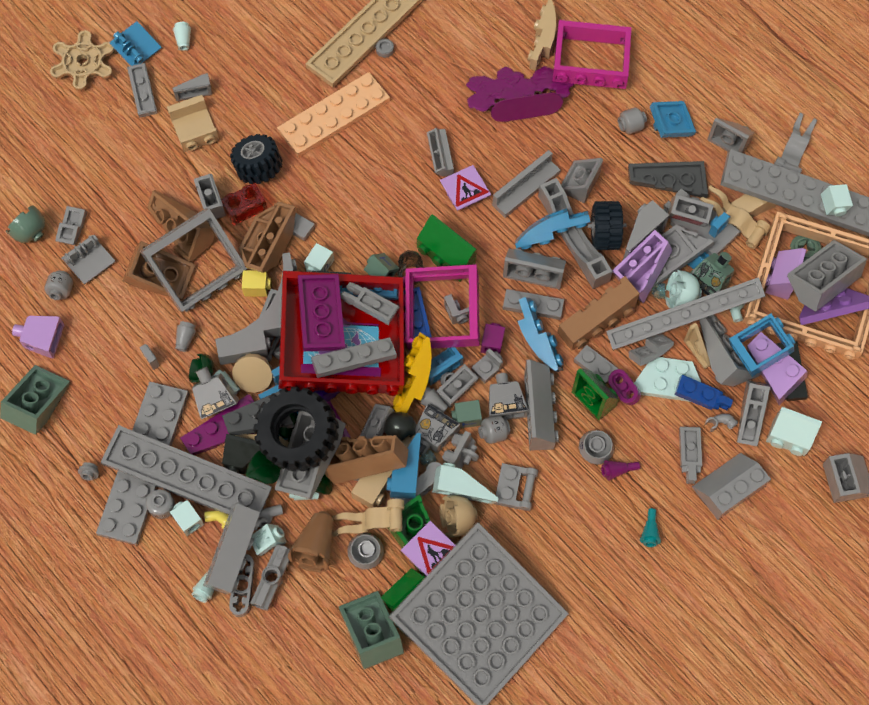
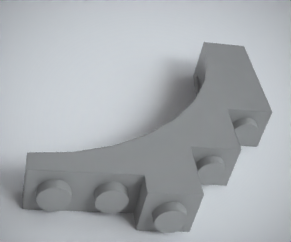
M290 252L283 253V271H297L296 261L291 259ZM282 279L272 303L256 321L232 335L215 339L221 365L235 363L246 354H258L268 357L267 349H271L269 337L280 336Z

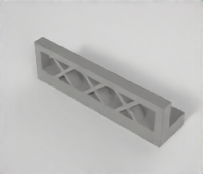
M550 150L493 194L492 206L504 218L536 194L541 184L553 180L560 174L561 170L552 162L553 153Z

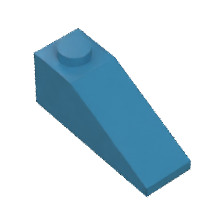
M416 433L407 447L409 451L406 467L393 470L392 478H387V490H390V497L405 499L416 497L421 433Z

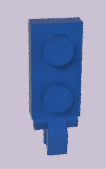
M685 375L680 376L674 394L710 410H718L719 408L728 410L733 402V399L723 396L722 391Z

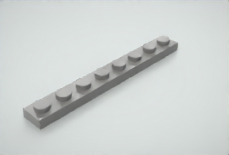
M758 277L608 330L606 333L612 350L763 298L765 293Z

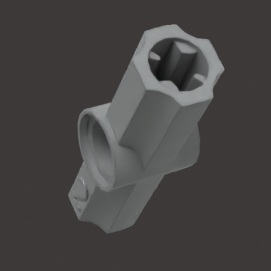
M276 544L267 567L262 571V578L251 600V605L262 610H269L290 562L288 559L290 549L288 547ZM271 573L278 575L277 579L273 582L267 581V577Z

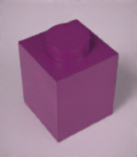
M497 323L485 324L480 353L486 354L489 348L493 352L501 353L505 327Z

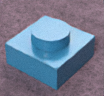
M725 212L720 217L716 216L710 223L709 234L715 238L727 226L730 216Z

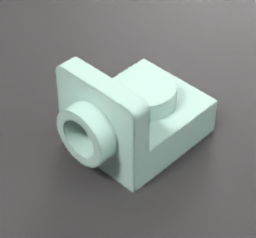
M266 524L252 534L251 538L254 539L252 546L256 554L262 556L276 546V544L284 545L287 543L284 531L278 525Z

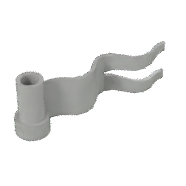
M799 113L782 157H777L774 163L801 173L802 168L798 166L817 122V119H813L803 136H800L799 130L803 113Z

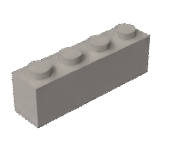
M238 503L232 505L203 586L224 594H230L236 590L239 583L237 578L239 570L242 571L246 564L244 556L246 551L251 549L254 541L251 538L253 531L258 529L261 521L258 518L259 511Z

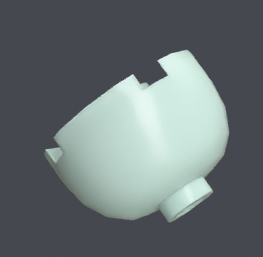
M677 270V272H673L666 285V290L669 291V298L665 296V301L669 308H673L699 299L702 290L698 279L686 271Z

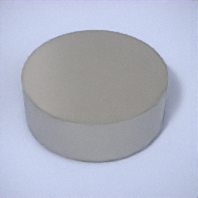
M381 39L376 44L378 56L387 58L393 54L394 44L389 39Z

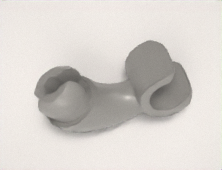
M719 414L715 417H709L704 425L713 423L714 427L710 429V432H713L717 428L718 423H723L729 429H733L738 424V421L730 414Z

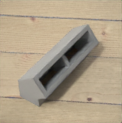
M434 128L427 132L434 170L436 174L442 177L450 176L454 173L446 130Z

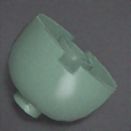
M34 205L28 207L30 211L27 214L24 212L20 213L8 226L10 230H6V233L14 240L21 243H29L32 240L37 242L44 235L42 231L45 227V219Z

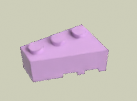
M654 230L612 271L618 280L626 276L640 293L638 299L644 303L672 253V248L669 242Z
M762 332L747 345V351L756 365L782 350ZM789 355L760 372L766 384L770 386V390L779 406L807 378V370Z

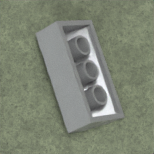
M833 240L789 272L787 277L799 302L816 312L862 276L867 258Z
M526 360L524 382L526 404L528 407L529 450H554L555 443L559 441L558 430H554V423H557V412L553 411L552 406L556 401L555 392H551V385H554V374L550 373L549 366L533 360Z

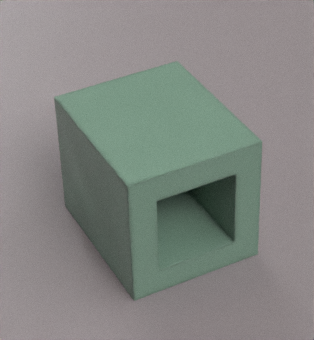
M385 253L370 256L367 260L368 264L364 268L371 276L394 277L400 269Z
M479 400L454 404L451 416L453 420L460 424V428L481 426L482 416Z

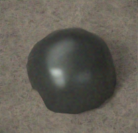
M394 412L386 419L383 430L386 435H396L403 441L408 435L410 437L413 436L417 424L409 414Z

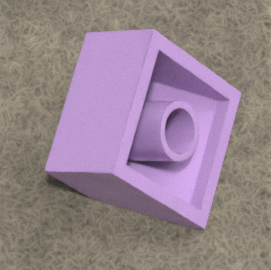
M806 249L778 251L776 257H773L770 267L772 270L766 280L765 285L767 287L765 293L789 299L793 292V287L787 277L788 273L803 263Z

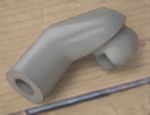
M281 504L262 509L259 516L261 519L259 528L270 524L274 516L283 514Z

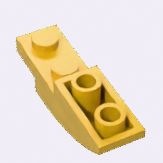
M421 332L414 338L411 352L404 359V370L408 373V376L404 378L402 394H398L394 398L392 408L396 412L407 413L413 399L416 398L421 401L426 390L431 370L430 338Z

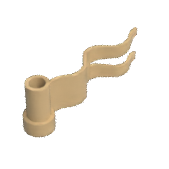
M710 185L708 189L722 200L725 213L730 216L728 223L736 226L747 238L745 243L749 248L755 249L763 236L769 233L771 226L763 220L755 222L747 211L732 206L727 196L721 190ZM701 197L700 201L714 205L713 208L718 217L724 213L717 202Z
M390 499L387 501V507H372L362 513L344 512L332 516L333 521L351 520L362 522L359 525L342 526L332 532V537L344 533L362 534L374 528L390 527L392 532L402 531L404 500Z

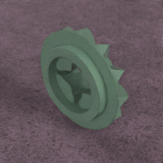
M798 235L792 240L790 249H800L806 244L807 250L810 251H807L805 254L804 262L821 250V245L819 241Z

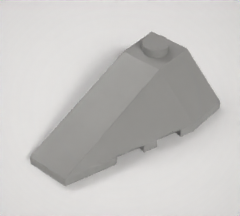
M715 315L699 320L711 369L716 375L715 379L718 383L733 387L761 375V373H758L751 377L730 346L729 338L731 337L725 334L727 329Z

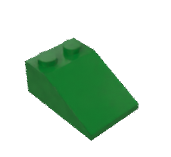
M582 368L577 370L572 394L600 421L617 406L619 401L617 393L612 388H608L598 374Z

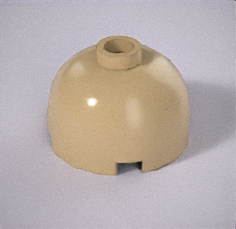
M461 495L443 497L442 500L445 501L444 504H440V520L442 528L447 527L448 533L445 534L450 538L465 535L475 524L478 516L477 509L468 498Z

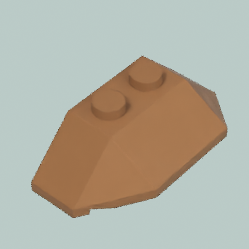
M278 201L274 206L255 216L239 247L246 268L264 273L278 265L293 235L296 214L295 206Z

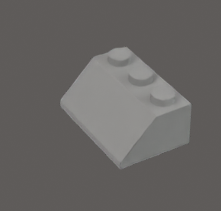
M508 249L504 262L503 278L560 290L566 261L559 257H546L540 253L524 252L521 249Z
M739 453L696 483L692 488L715 518L719 520L763 489L771 478L758 462Z

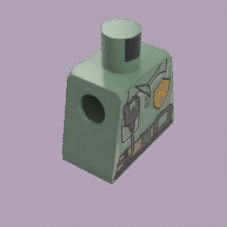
M722 252L720 255L716 253L711 254L690 272L698 279L700 288L706 295L727 289L735 271L728 264L732 257L727 252Z

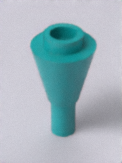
M654 508L648 509V518L640 538V542L646 547H655L661 543L656 522V509Z

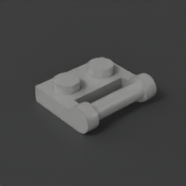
M502 463L496 491L498 502L494 504L530 511L534 480L538 476V470ZM520 476H526L522 501H517Z

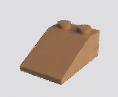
M141 241L135 247L122 281L139 289L169 297L140 253L141 249L149 245ZM160 250L151 257L178 298L182 300L195 264Z

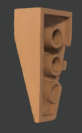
M156 190L152 191L147 206L157 223L162 224L166 233L197 214ZM204 221L173 242L175 244L174 249L188 262H192L212 245L215 233L208 222Z

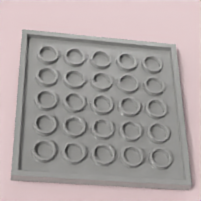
M476 523L388 617L475 705H488L569 613L479 523Z

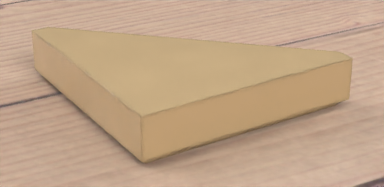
M694 323L689 327L684 342L701 366L706 369L711 366L698 325Z

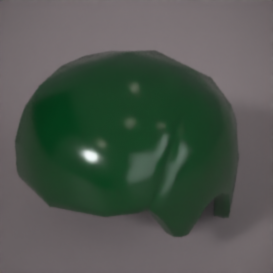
M199 353L197 356L200 358L192 359L189 369V381L191 383L197 384L200 382L196 371L207 367L211 376H213L215 366L211 356Z

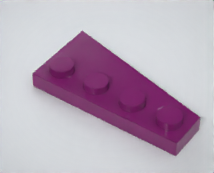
M250 394L240 399L237 404L226 408L182 436L180 439L189 453L197 455L224 444L226 434L229 433L222 415L254 402Z

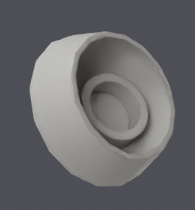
M588 431L579 441L580 454L589 463L602 464L605 460H609L614 453L613 440L603 431Z
M362 533L350 541L347 548L348 558L357 568L371 569L382 561L384 546L377 536L370 533Z

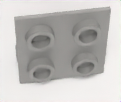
M95 235L88 236L85 241L80 242L77 247L75 246L74 249L65 253L61 258L84 285L116 262L98 242L99 240Z

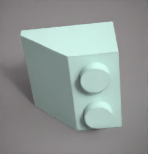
M781 407L772 421L766 442L775 448L787 449L796 456H805L814 442L822 421Z

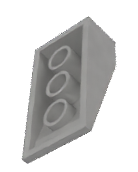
M299 411L288 448H298L307 443L312 437L315 422L309 413ZM335 418L339 424V428L336 430L339 437L337 441H334L336 446L334 451L328 452L327 456L329 458L325 462L321 460L318 462V467H308V471L302 472L300 470L294 472L281 468L274 490L312 499L341 442L346 423Z

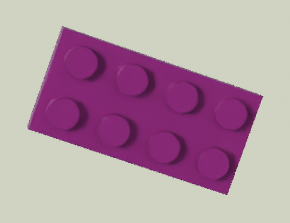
M298 275L303 352L344 349L345 339L339 275Z

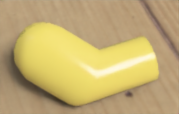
M216 510L204 512L205 522L218 521L222 524V529H224L228 514Z

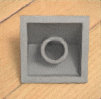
M594 158L573 161L561 184L566 195L585 203L601 173L603 159Z

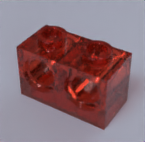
M256 183L246 185L241 190L229 193L221 199L224 210L233 226L268 209L266 200Z

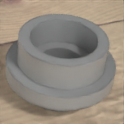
M85 462L78 469L79 475L84 480L91 481L98 478V467L93 463Z

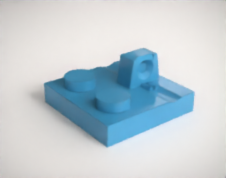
M684 101L652 102L649 106L655 120L653 127L655 131H659L661 138L688 137L696 133Z

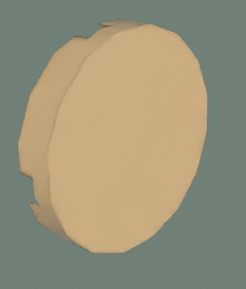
M246 354L236 361L232 369V377L240 389L257 393L265 390L270 385L273 378L271 373L273 368L265 357L258 354Z

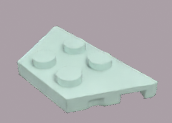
M659 357L645 366L634 383L639 388L641 395L688 401L674 395L680 376L685 375L699 382L701 380L692 361Z

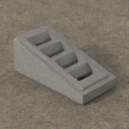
M208 73L173 87L176 101L191 99L199 95L207 96L213 94Z

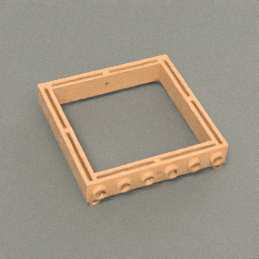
M777 211L770 228L756 278L759 277L764 290L782 230L825 244L836 240L858 254L868 257L869 239ZM868 283V287H867L866 294H865V295H868V296H869V283ZM761 298L747 304L742 323L746 324L747 327L768 315L757 311ZM869 309L860 312L852 341L779 318L784 325L783 331L786 335L789 333L794 341L804 342L809 347L817 346L823 348L828 353L836 352L851 360L858 359L862 355L869 332ZM771 326L764 329L766 333L776 335Z

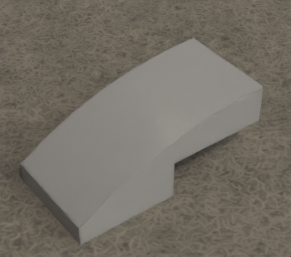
M67 206L63 223H59L55 241L75 245L84 225L87 211Z
M663 334L646 338L645 346L629 350V358L642 366L662 356L674 345V342Z

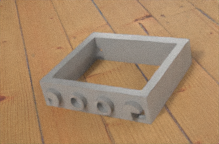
M208 208L203 209L140 250V253L167 294L181 312L193 309L196 306V302L199 300L205 301L212 296L211 292L216 289L221 290L228 285V281L233 278L234 280L240 278L243 270L248 269ZM204 221H207L235 266L180 301L151 256Z

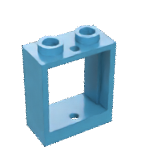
M772 313L729 338L730 346L751 377L794 352L795 341L789 333L786 335L782 329L784 328L783 323L778 317L774 318ZM771 326L785 348L756 365L742 342Z

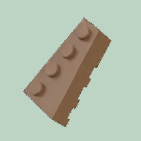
M626 276L619 280L620 284L614 289L612 286L606 289L599 300L594 298L585 307L584 312L578 310L559 325L557 333L571 351L575 348H582L588 342L587 340L592 337L597 338L603 333L604 329L614 327L619 322V319L624 316L627 318L634 313L640 293Z
M396 435L374 436L372 439H367L365 436H358L357 439L342 437L325 475L334 484H339L404 468L407 465L409 450Z

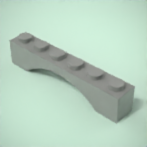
M557 178L539 186L538 197L548 214L567 208L569 215L574 214L567 195ZM573 226L569 227L567 231L561 232L560 235L592 289L610 282L613 271L604 256L587 239L582 229Z

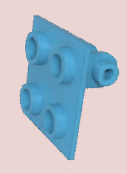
M138 21L122 33L117 31L113 35L114 39L109 42L130 66L142 64L162 48Z

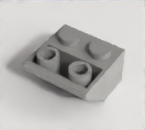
M847 453L829 456L826 459L823 467L834 503L869 497V473L863 456Z

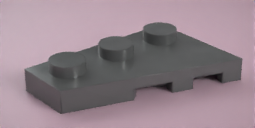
M269 396L222 415L228 433L230 435L255 433L253 431L254 424L258 423L255 416L257 412H262L263 409L260 407L262 403L265 402L267 404L270 401ZM290 415L282 421L280 427L295 428Z

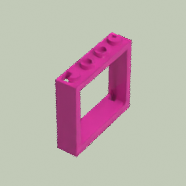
M559 20L552 82L626 89L629 76L631 27ZM562 39L624 45L622 72L561 66Z
M477 264L406 269V275L403 276V288H405L403 306H405L404 343H406L408 350L412 349L414 340V282L469 279L470 335L431 337V349L480 346L479 272Z

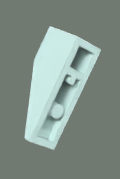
M443 463V465L436 468L433 493L447 496L461 495L469 500L491 505L498 502L497 496L464 470L455 468V464Z

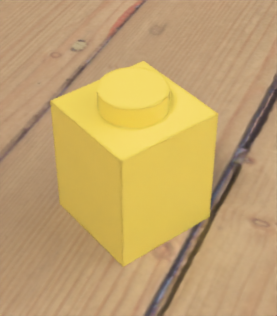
M243 270L242 291L244 296L268 297V290H271L272 281L271 278H268L267 271L261 273Z

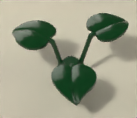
M296 412L290 414L294 425L298 416ZM280 427L279 435L283 438H288L287 441L289 442L294 428ZM259 450L250 460L246 477L256 479L265 484H273L279 479L281 468L268 460ZM324 474L315 492L328 495L332 492V481Z

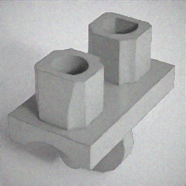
M465 431L464 434L455 433L451 441L452 445L456 447L455 451L447 449L442 456L445 463L455 464V468L462 469L464 464L469 465L471 460H478L479 455L475 453L478 448L475 446L476 441L471 437L470 432Z

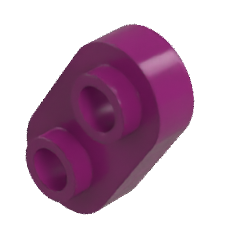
M621 369L611 372L608 382L620 400L627 405L636 404L640 400L641 392L631 377ZM634 393L633 397L629 398L630 394Z

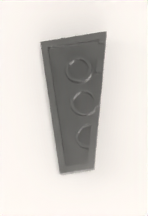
M704 161L628 164L629 184L676 193L682 189L692 196L704 198L708 196Z

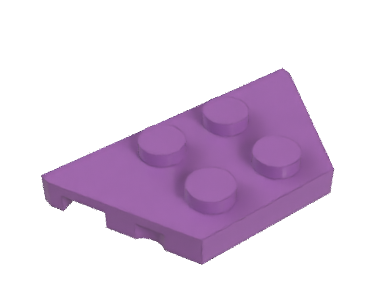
M846 288L816 312L804 305L799 316L800 324H809L869 309V296Z

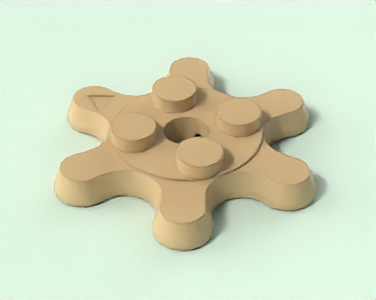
M86 30L81 31L78 34V41L74 45H66L63 42H57L53 45V51L62 57V61L50 69V74L56 79L70 75L73 77L74 88L80 91L84 90L89 77H96L98 75L107 79L111 76V67L105 65L102 60L111 55L114 48L109 42L93 45L91 43V33ZM83 58L87 59L82 65L78 63Z

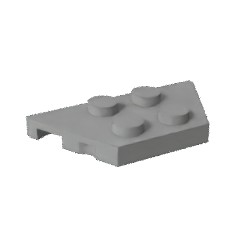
M677 224L661 236L669 242L672 253L652 288L654 289L668 279L673 272H677V270H680L715 245L714 241L710 238L701 237L693 231H687L684 227Z

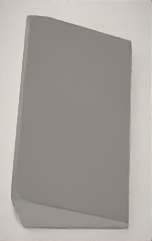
M464 364L436 392L445 404L451 408L477 383L479 377Z

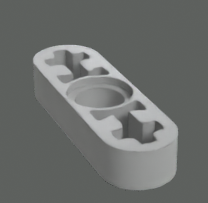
M248 554L244 556L248 564H250V566H246V575L237 576L239 581L246 580L248 587L244 591H239L236 588L230 595L229 608L236 617H243L250 610L255 563ZM235 594L239 596L247 595V598L242 597V604L245 608H241L240 612L234 607V605L239 604V597H235Z

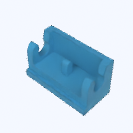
M455 347L447 348V350L431 359V370L428 380L430 386L439 381L444 373L453 372L463 365L464 357Z

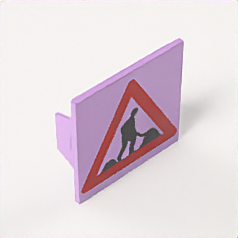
M474 165L440 180L457 211L491 196Z
M429 521L401 551L427 576L455 544Z

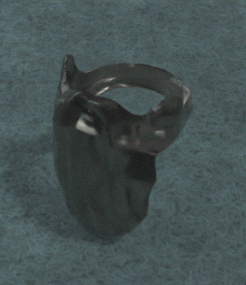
M407 250L399 256L398 267L400 269L397 271V276L403 277V271L406 267L424 268L423 260L418 252ZM421 281L414 282V285H417Z

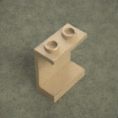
M203 95L167 106L184 152L196 150L204 145H211L219 140L216 127L214 128Z

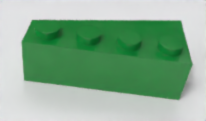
M420 494L404 504L402 531H390L401 548L430 521ZM417 568L420 574L426 577V575Z

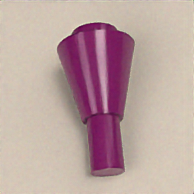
M605 460L601 466L602 475L608 481L628 471L640 469L639 462L626 463Z

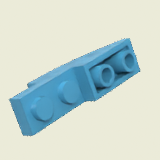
M567 208L551 213L539 219L522 232L515 240V246L523 250L531 248L532 244L536 243L540 245L548 244L554 239L553 231L561 233L567 231L569 227H584L590 222L588 211L569 215Z
M528 297L519 299L524 319L519 320L518 324L527 343L547 366L554 371H563L562 365H564L561 354L557 353V340L549 332L542 333L544 327L542 321L537 318L536 312L538 310L535 301Z

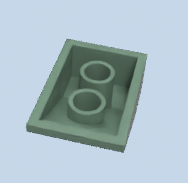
M34 365L1 401L0 418L36 435L48 422L70 385V381Z
M378 591L339 606L340 613L363 669L404 653L401 638L393 621L388 617L389 613Z

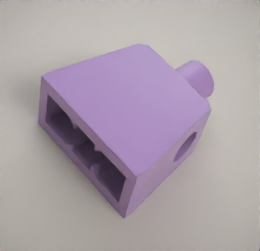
M28 316L24 326L18 324L13 326L12 335L20 337V343L25 349L54 359L64 323L58 316Z

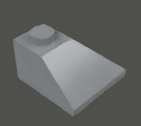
M715 118L707 140L726 151L732 149L744 153L755 132L739 123Z

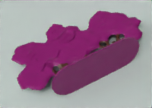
M505 66L497 72L495 80L486 76L471 77L466 86L470 90L476 91V93L470 96L467 102L469 108H475L481 112L493 106L491 117L498 122L545 116L557 112L562 107L563 98L569 96V88L574 84L552 82L553 69L547 66L536 70L530 79L524 78L523 73L513 72L511 68ZM544 89H550L549 93L542 94Z

